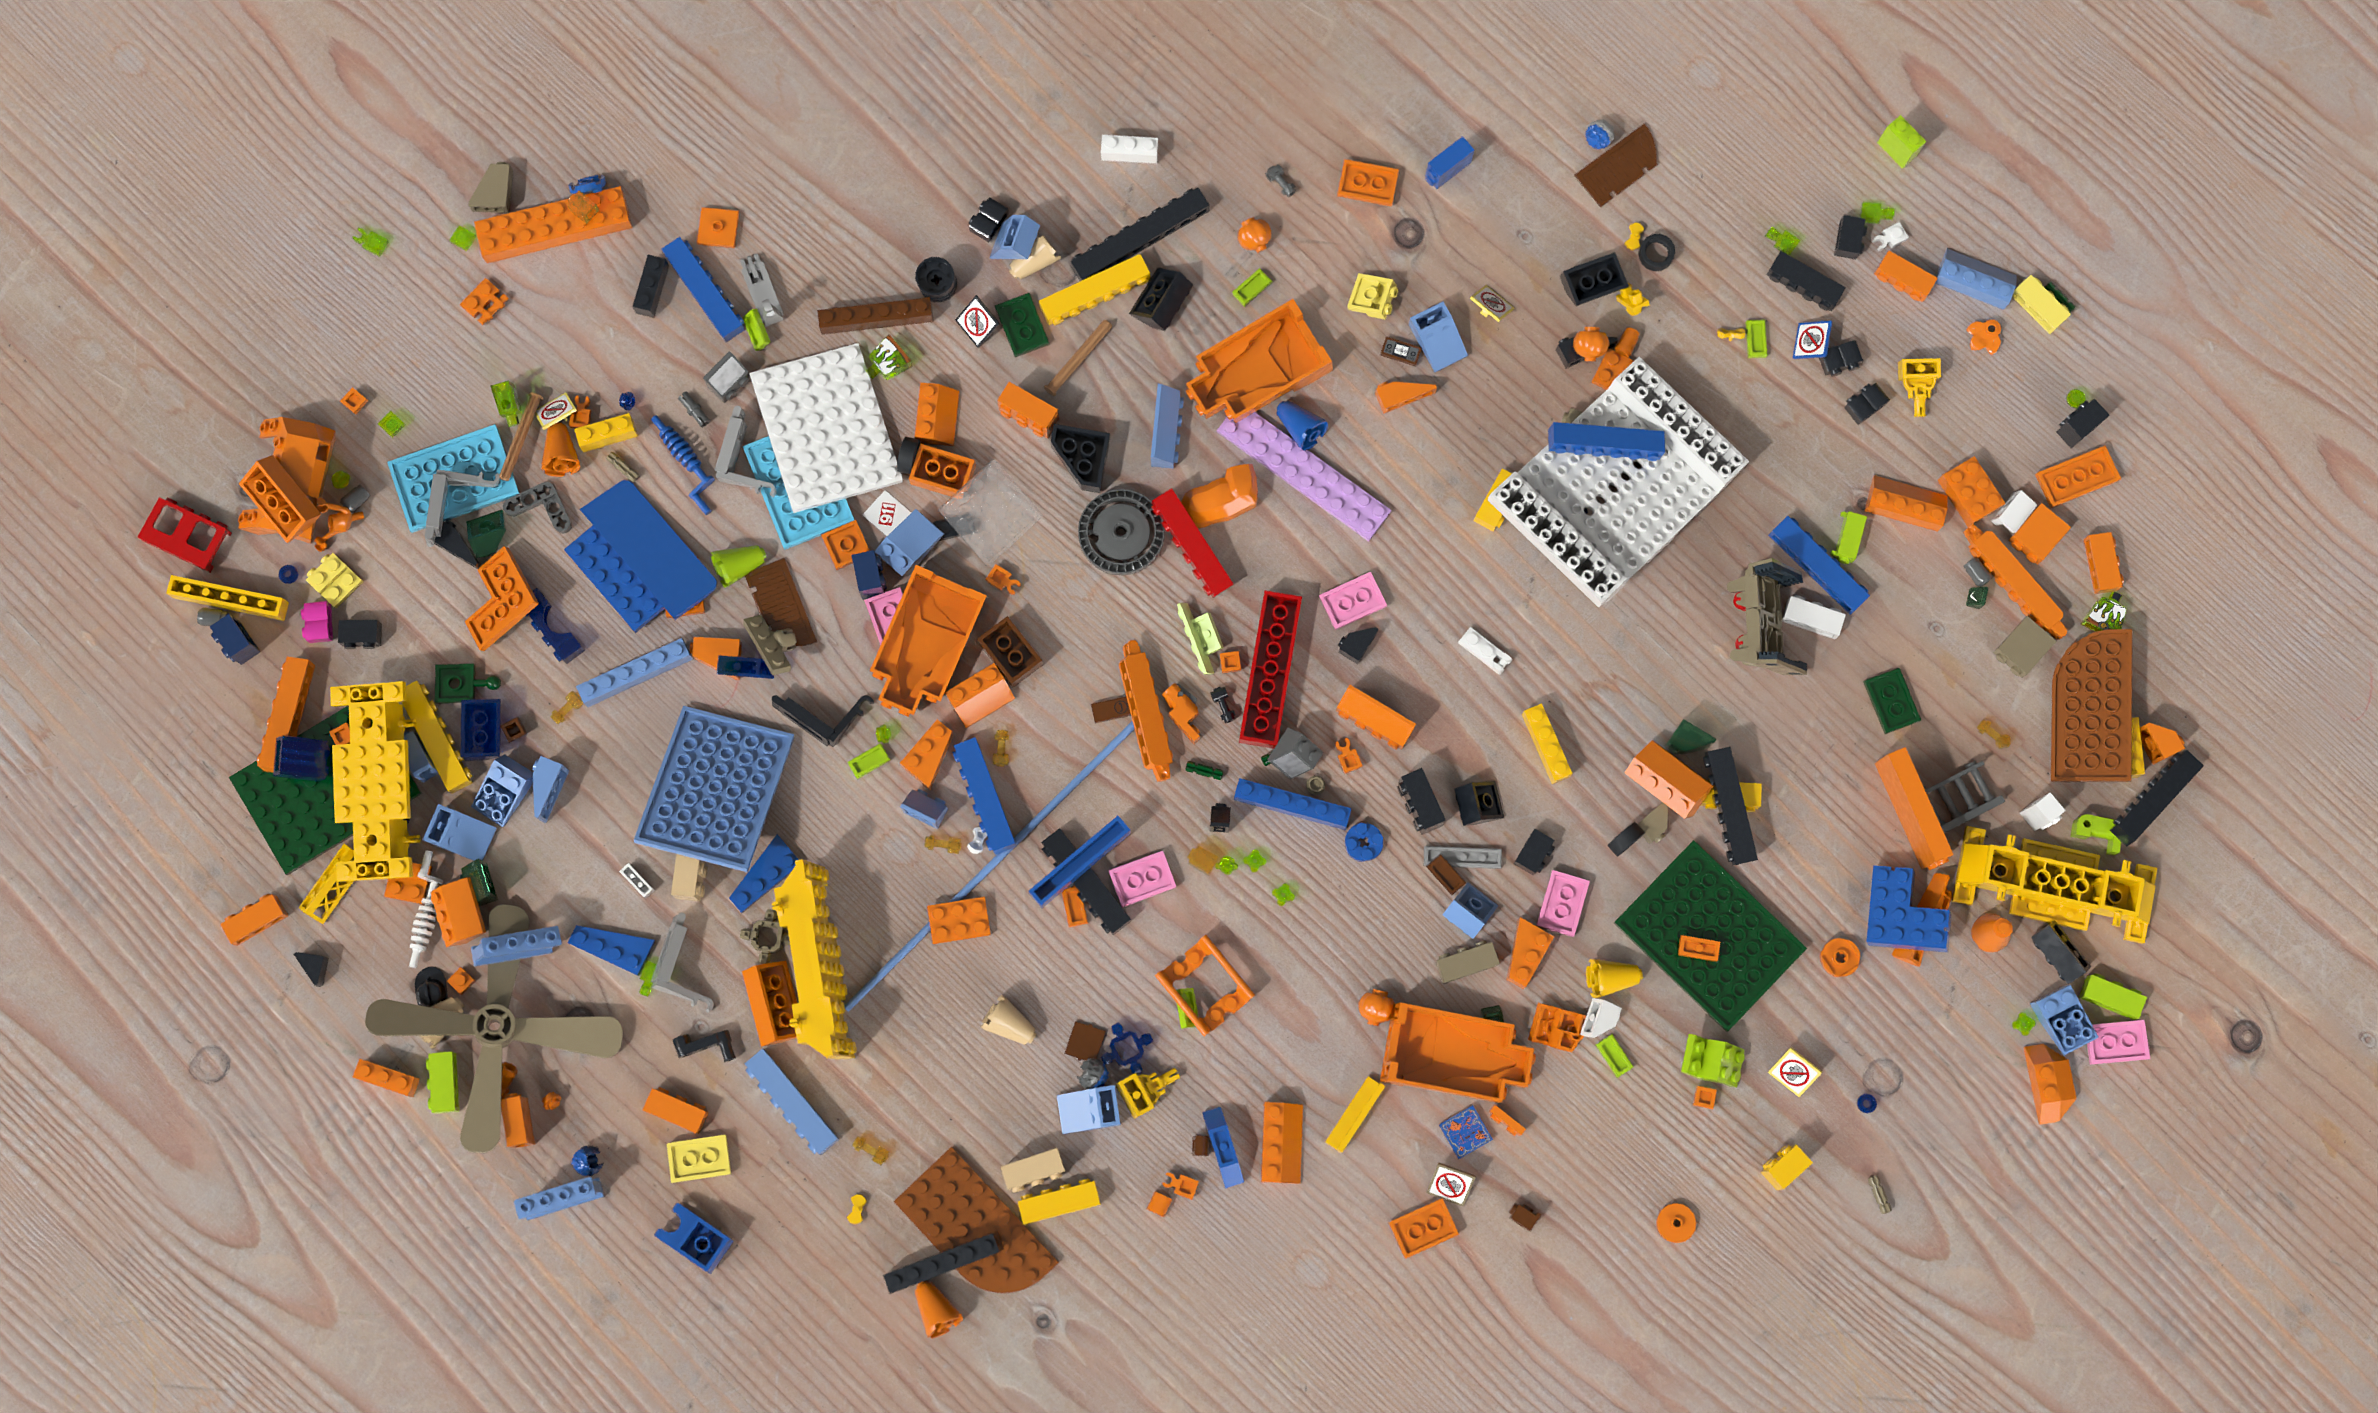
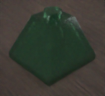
M503 509L466 521L468 541L476 558L487 557L494 553L506 532Z
M1683 719L1676 726L1666 745L1671 752L1683 755L1708 749L1715 743L1716 738Z

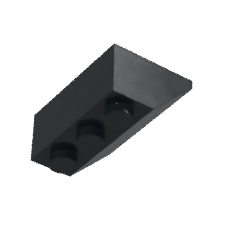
M1615 252L1567 269L1559 276L1566 294L1575 306L1629 287Z
M1157 267L1129 314L1153 329L1166 331L1183 301L1189 295L1193 284L1181 272Z

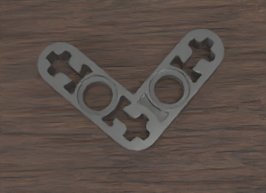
M543 482L507 499L503 503V510L511 517L518 516L543 504L557 532L565 534L572 527L571 520L557 490L550 482ZM544 488L552 489L549 491V495L544 493ZM536 491H538V493L541 494L540 497L542 499L539 500V497L535 493ZM527 495H533L535 497V500L532 504L525 503V497ZM519 499L521 500V503L524 505V507L520 506V503L518 502ZM512 503L517 505L514 507L515 511L513 512L509 509ZM553 503H558L560 509L555 513L551 512L550 506ZM559 516L564 522H567L563 529L559 526L560 522L557 518Z

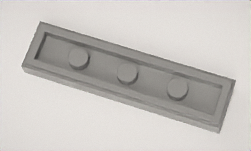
M1424 846L1423 866L1428 865L1441 853L1452 867L1501 869L1502 849Z

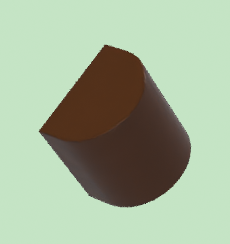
M519 717L500 726L509 743L527 734Z
M1193 1136V1156H1209V1136Z

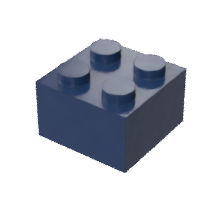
M874 550L853 554L852 560L862 600L884 593V589H887V584L883 573H880V571H884L880 555L876 556Z
M227 614L210 626L213 632L211 633L212 638L216 643L221 644L223 647L221 649L222 653L227 659L230 658L232 662L236 661L242 665L261 652L242 623L232 615Z

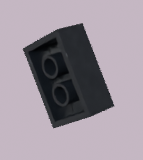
M1423 768L1401 776L1397 789L1400 796H1404L1406 799L1405 807L1409 814L1412 813L1414 817L1413 825L1416 831H1420L1421 835L1442 827L1446 819Z

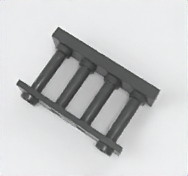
M1973 761L1965 765L1966 770L1928 789L1924 786L1926 794L1936 789L1938 790L1952 815L1950 817L1951 821L1947 823L1944 820L1942 821L1928 796L1944 833L2005 802L2002 795L1995 797V795L1991 794L1978 768L1984 765L1983 761L1979 763ZM1971 772L1985 797V804L1981 806L1978 803L1975 804L1961 776ZM1952 781L1955 782L1968 805L1967 809L1969 812L1963 815L1961 812H1958L1944 786Z

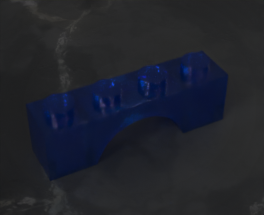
M535 588L533 593L539 604L525 617H531L533 628L537 632L541 631L543 633L542 640L548 647L552 645L555 649L553 654L559 662L563 660L568 664L585 650L571 632L556 633L550 630L547 616L552 606L542 592Z

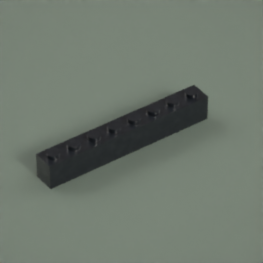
M1198 187L1194 190L1191 188L1178 199L1173 198L1168 202V205L1153 210L1151 215L1139 218L1134 225L1125 226L1115 236H1108L1104 239L1103 243L1091 246L1086 253L1077 254L1070 261L1071 268L1079 281L1085 280L1126 261L1210 211V205Z

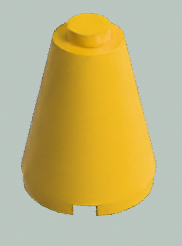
M1590 959L1588 962L1591 965L1586 967V982L1588 988H1592L1593 993L1590 994L1593 998H1600L1638 985L1643 978L1642 970L1633 964Z

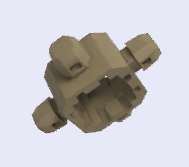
M767 909L764 917L766 921L759 920L753 924V931L744 928L740 932V938L748 941L751 939V945L754 949L761 952L759 954L760 964L770 963V953H778L782 950L783 943L790 945L789 933L784 935L785 929L780 927L778 922H774L777 920L776 910ZM761 927L777 929L778 935L775 947L758 945Z

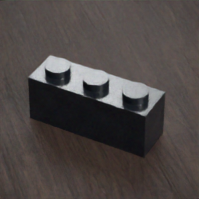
M647 255L632 306L636 314L654 318L669 269V264L665 258Z
M2055 920L2031 937L2035 947L2044 953L2047 962L2055 967L2059 977L2066 981L2067 984L2085 974L2092 967Z

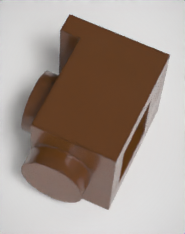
M1516 1203L1513 1204L1508 1212L1511 1214L1509 1219L1528 1232L1533 1229L1541 1214L1536 1213L1534 1215L1532 1208L1525 1204L1521 1206Z

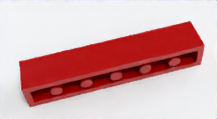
M1169 489L1152 500V511L1156 516L1160 515L1163 522L1161 524L1166 532L1170 531L1172 534L1174 545L1177 548L1180 547L1183 551V559L1194 568L1192 572L1197 580L1201 579L1204 586L1202 588L1207 596L1211 595L1214 598L1233 586V582L1173 489Z

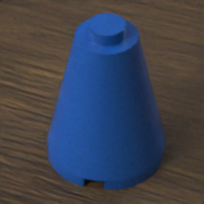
M1289 400L1282 401L1277 406V416L1298 447L1303 451L1314 447L1318 443L1316 439L1319 436L1323 437L1328 429V423L1325 419Z

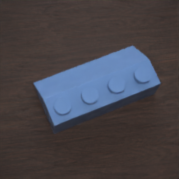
M1946 249L1936 275L1938 279L1935 283L2004 310L2010 303L2014 293L2017 275Z
M1158 384L1151 467L1174 469V463H1178L1179 452H1175L1176 445L1180 444V434L1177 433V427H1181L1182 415H1179V408L1183 409L1184 397H1180L1181 391L1163 384Z

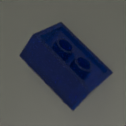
M501 699L461 700V758L465 761H483L500 757Z

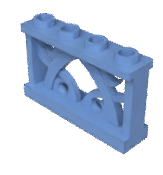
M553 926L482 938L479 945L471 947L474 967L551 954L553 952L552 948L560 946L562 941L559 927Z
M587 1177L514 1200L518 1219L526 1218L527 1220H532L605 1196L600 1178L592 1179V1177Z

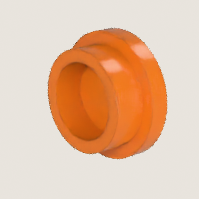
M555 1092L548 1093L542 1099L545 1110L557 1108L560 1105L561 1096Z

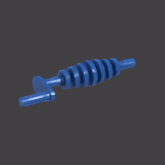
M657 415L653 416L651 420L660 430L659 436L663 439V443L667 445V449L671 451V455L676 457V460L681 462L683 467H687L686 469L689 472H695L702 481L689 494V497L694 500L705 515L710 514L712 510L699 494L710 486L715 479L712 475L707 476L700 468L701 462L697 459V455L693 453L692 447H689L690 444L684 441L685 439L679 436V433L674 431V428L666 426Z

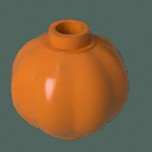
M1254 217L1243 221L1237 235L1239 244L1248 251L1256 250L1257 253L1267 249L1266 245L1272 236L1269 224L1263 219L1255 220Z
M1585 327L1584 331H1579L1576 334L1573 345L1576 353L1585 357L1584 361L1596 362V358L1603 356L1607 352L1609 339L1605 332H1600V327Z
M1373 989L1372 993H1365L1361 997L1358 1008L1360 1014L1368 1020L1367 1024L1379 1026V1023L1387 1022L1394 1016L1395 1002L1393 998L1387 997L1388 992Z

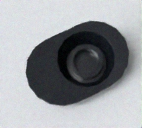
M427 967L417 974L415 978V993L418 1005L431 1007L448 999L446 979L440 969Z

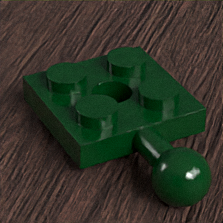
M435 664L436 704L475 703V687L487 686L490 690H497L501 686V679L496 675H491L487 679H475V664ZM459 679L460 685L457 688H451V681Z

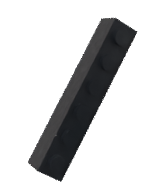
M1731 747L1705 752L1703 762L1705 768L1709 769L1708 782L1714 785L1712 799L1714 805L1718 806L1719 813H1717V819L1719 824L1723 826L1724 832L1721 834L1724 844L1727 843L1728 851H1726L1728 862H1731L1732 866L1756 861L1758 856Z
M2188 750L2181 754L2178 752L2170 759L2172 763L2169 766L2166 764L2159 771L2161 775L2158 778L2154 777L2147 784L2149 788L2146 791L2143 789L2136 796L2138 800L2135 803L2131 802L2124 809L2126 813L2123 816L2120 814L2112 822L2114 826L2110 831L2126 847L2141 836L2204 766Z
M1060 828L1041 842L1043 845L1041 850L1047 858L1051 856L1054 859L1055 863L1053 865L1055 868L1077 850ZM1091 868L1069 885L1071 888L1074 886L1077 888L1079 893L1076 895L1083 904L1085 902L1091 907L1088 909L1095 919L1097 917L1100 918L1103 922L1101 927L1107 934L1110 932L1112 935H1115L1131 922L1130 917Z
M994 1231L884 1274L883 1277L889 1293L892 1294L1004 1250L998 1231Z

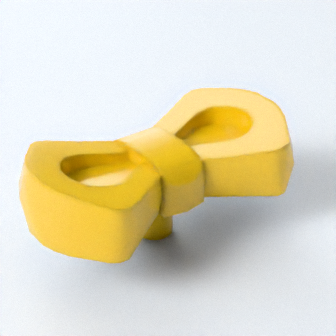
M1640 223L1629 225L1631 234L1630 238L1625 241V246L1629 250H1636L1640 247L1639 239L1644 231V227Z
M1719 328L1717 331L1718 337L1722 339L1729 337V341H1732L1734 337L1743 339L1746 335L1745 330L1742 328L1735 330Z
M856 1194L850 1198L853 1207L852 1212L847 1216V1220L852 1224H859L863 1221L862 1207L867 1202L863 1195Z

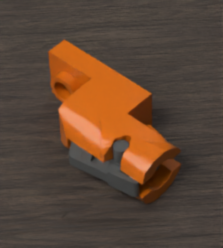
M1174 683L1162 694L1170 709L1173 708L1169 712V718L1195 744L1200 740L1198 735L1200 731L1195 725L1192 724L1190 726L1189 723L1199 714L1196 706L1197 698L1179 684Z

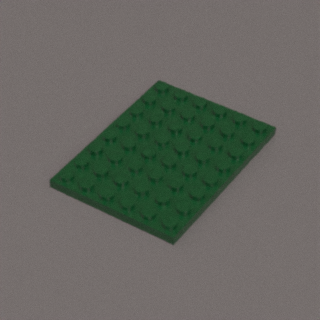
M349 706L296 736L286 774L263 771L257 766L256 760L229 777L285 875L293 873L353 836V822L335 823L332 745L336 744L329 733L345 723H348L350 726ZM409 772L411 801L421 795L422 792Z
M1694 840L1614 922L1635 945L1726 1032L1746 1014L1807 949ZM1680 936L1720 942L1718 961L1714 962L1678 955Z

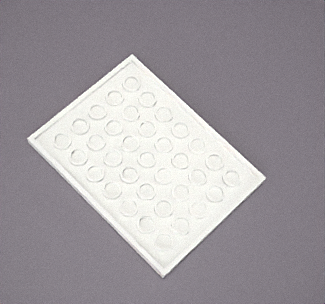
M859 343L749 373L793 513L903 482L901 473L897 471V460Z

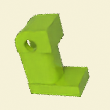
M2085 814L2073 821L2070 837L2084 840L2089 837L2108 840L2106 854L2114 856L2120 853L2121 841L2110 831L2114 826L2112 823L2114 819Z

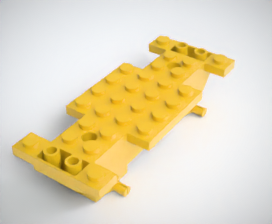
M406 682L330 687L331 706H349L350 744L332 745L335 823L353 822L354 861L336 862L337 882L413 877L412 857H408V848L410 843H420L421 840H418V838L421 837L420 835L409 836L407 820H403L411 818L408 740H404V732L406 727H416L417 724H415L416 719L405 720L403 705L398 703L407 701Z
M1965 826L1952 902L1973 905L1975 889L1977 887L1998 892L1996 900L2005 901V894L2012 895L2010 915L2046 923L2055 920L2060 926L2087 931L2090 913L2113 918L2112 926L2120 927L2121 920H2125L2126 927L2123 940L2140 944L2145 943L2156 887V867L2136 864L2135 874L2133 875L2129 873L2131 861L2123 860L2120 872L2098 870L2100 855L2025 838L2022 839L2021 848L2018 850L2014 848L2016 838L2014 835H2007L2006 846L1983 845L1986 830ZM1995 867H1999L2002 870L2001 876L1995 873ZM2110 892L2116 895L2115 902L2110 899Z
M803 859L796 860V866L783 885L774 888L775 901L771 904V906H774L772 909L777 911L780 927L788 929L799 1003L792 1004L793 1019L789 1023H792L790 1026L795 1028L798 1044L810 1045L826 1058L838 1060L855 1058L854 1053L857 1051L856 1044L851 1038L846 1037L848 1026L843 1018L845 1013L844 1003L841 1002L846 1000L847 987L846 984H843L844 968L842 964L840 965L841 948L837 945L836 939L838 938V929L833 923L828 922L830 911L825 903V898L827 897L825 886H828L829 872L824 866Z

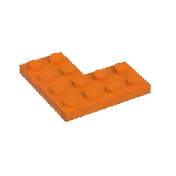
M506 546L502 547L477 569L492 598L472 614L465 623L481 651L487 650L539 604L512 552Z

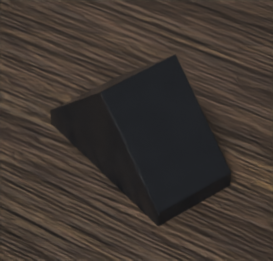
M301 952L294 953L293 955L314 986H323L329 958Z

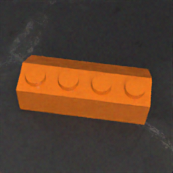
M273 455L256 461L239 482V485L287 543L311 527L321 516V513Z
M1874 475L1864 511L1938 532L1944 525L1948 509L1947 495Z
M1352 685L1348 686L1336 708L1341 718L1354 721V725L1362 730L1366 728L1372 732L1371 735L1378 740H1381V738L1386 740L1387 744L1395 750L1398 748L1403 749L1416 726V723Z
M1654 740L1648 743L1634 757L1624 772L1684 819L1694 816L1714 786Z
M786 960L755 965L742 971L761 1047L796 1039L795 1028L790 1026L792 1023H789V1021L793 1019L792 1004H797Z
M1264 1102L1261 1182L1300 1184L1303 1105Z

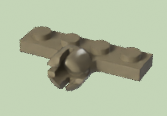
M762 615L743 619L745 629L772 676L791 671V665L784 652L792 651L796 648L795 643L797 641L795 634L792 633L793 630L785 628L773 632L769 629Z

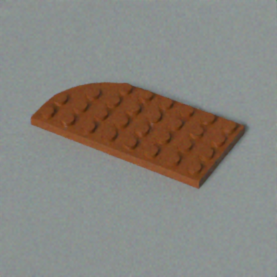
M2110 629L2088 634V636L2073 643L2065 651L2059 663H2057L2052 679L2051 782H2132V629Z
M952 1147L893 1201L939 1252L998 1231L1004 1250L956 1269L968 1282L980 1289L994 1293L1021 1291L1039 1282L1059 1263Z

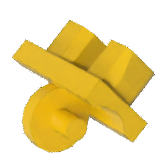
M1628 283L1629 287L1620 290V294L1616 296V299L1626 307L1627 313L1635 316L1641 313L1643 306H1649L1650 304L1649 300L1642 296L1640 290H1634L1632 285Z

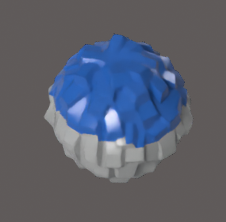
M1607 120L1592 121L1586 127V141L1594 149L1600 150L1605 148L1614 140V127Z

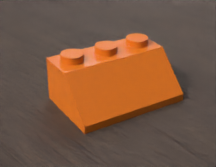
M920 382L915 439H919L921 444L954 446L960 393L958 390L941 384Z
M995 663L945 692L947 699L965 728L970 727L1015 699Z
M470 877L439 886L430 892L431 901L436 910L437 921L440 924L442 938L445 941L446 947L467 944L486 933Z

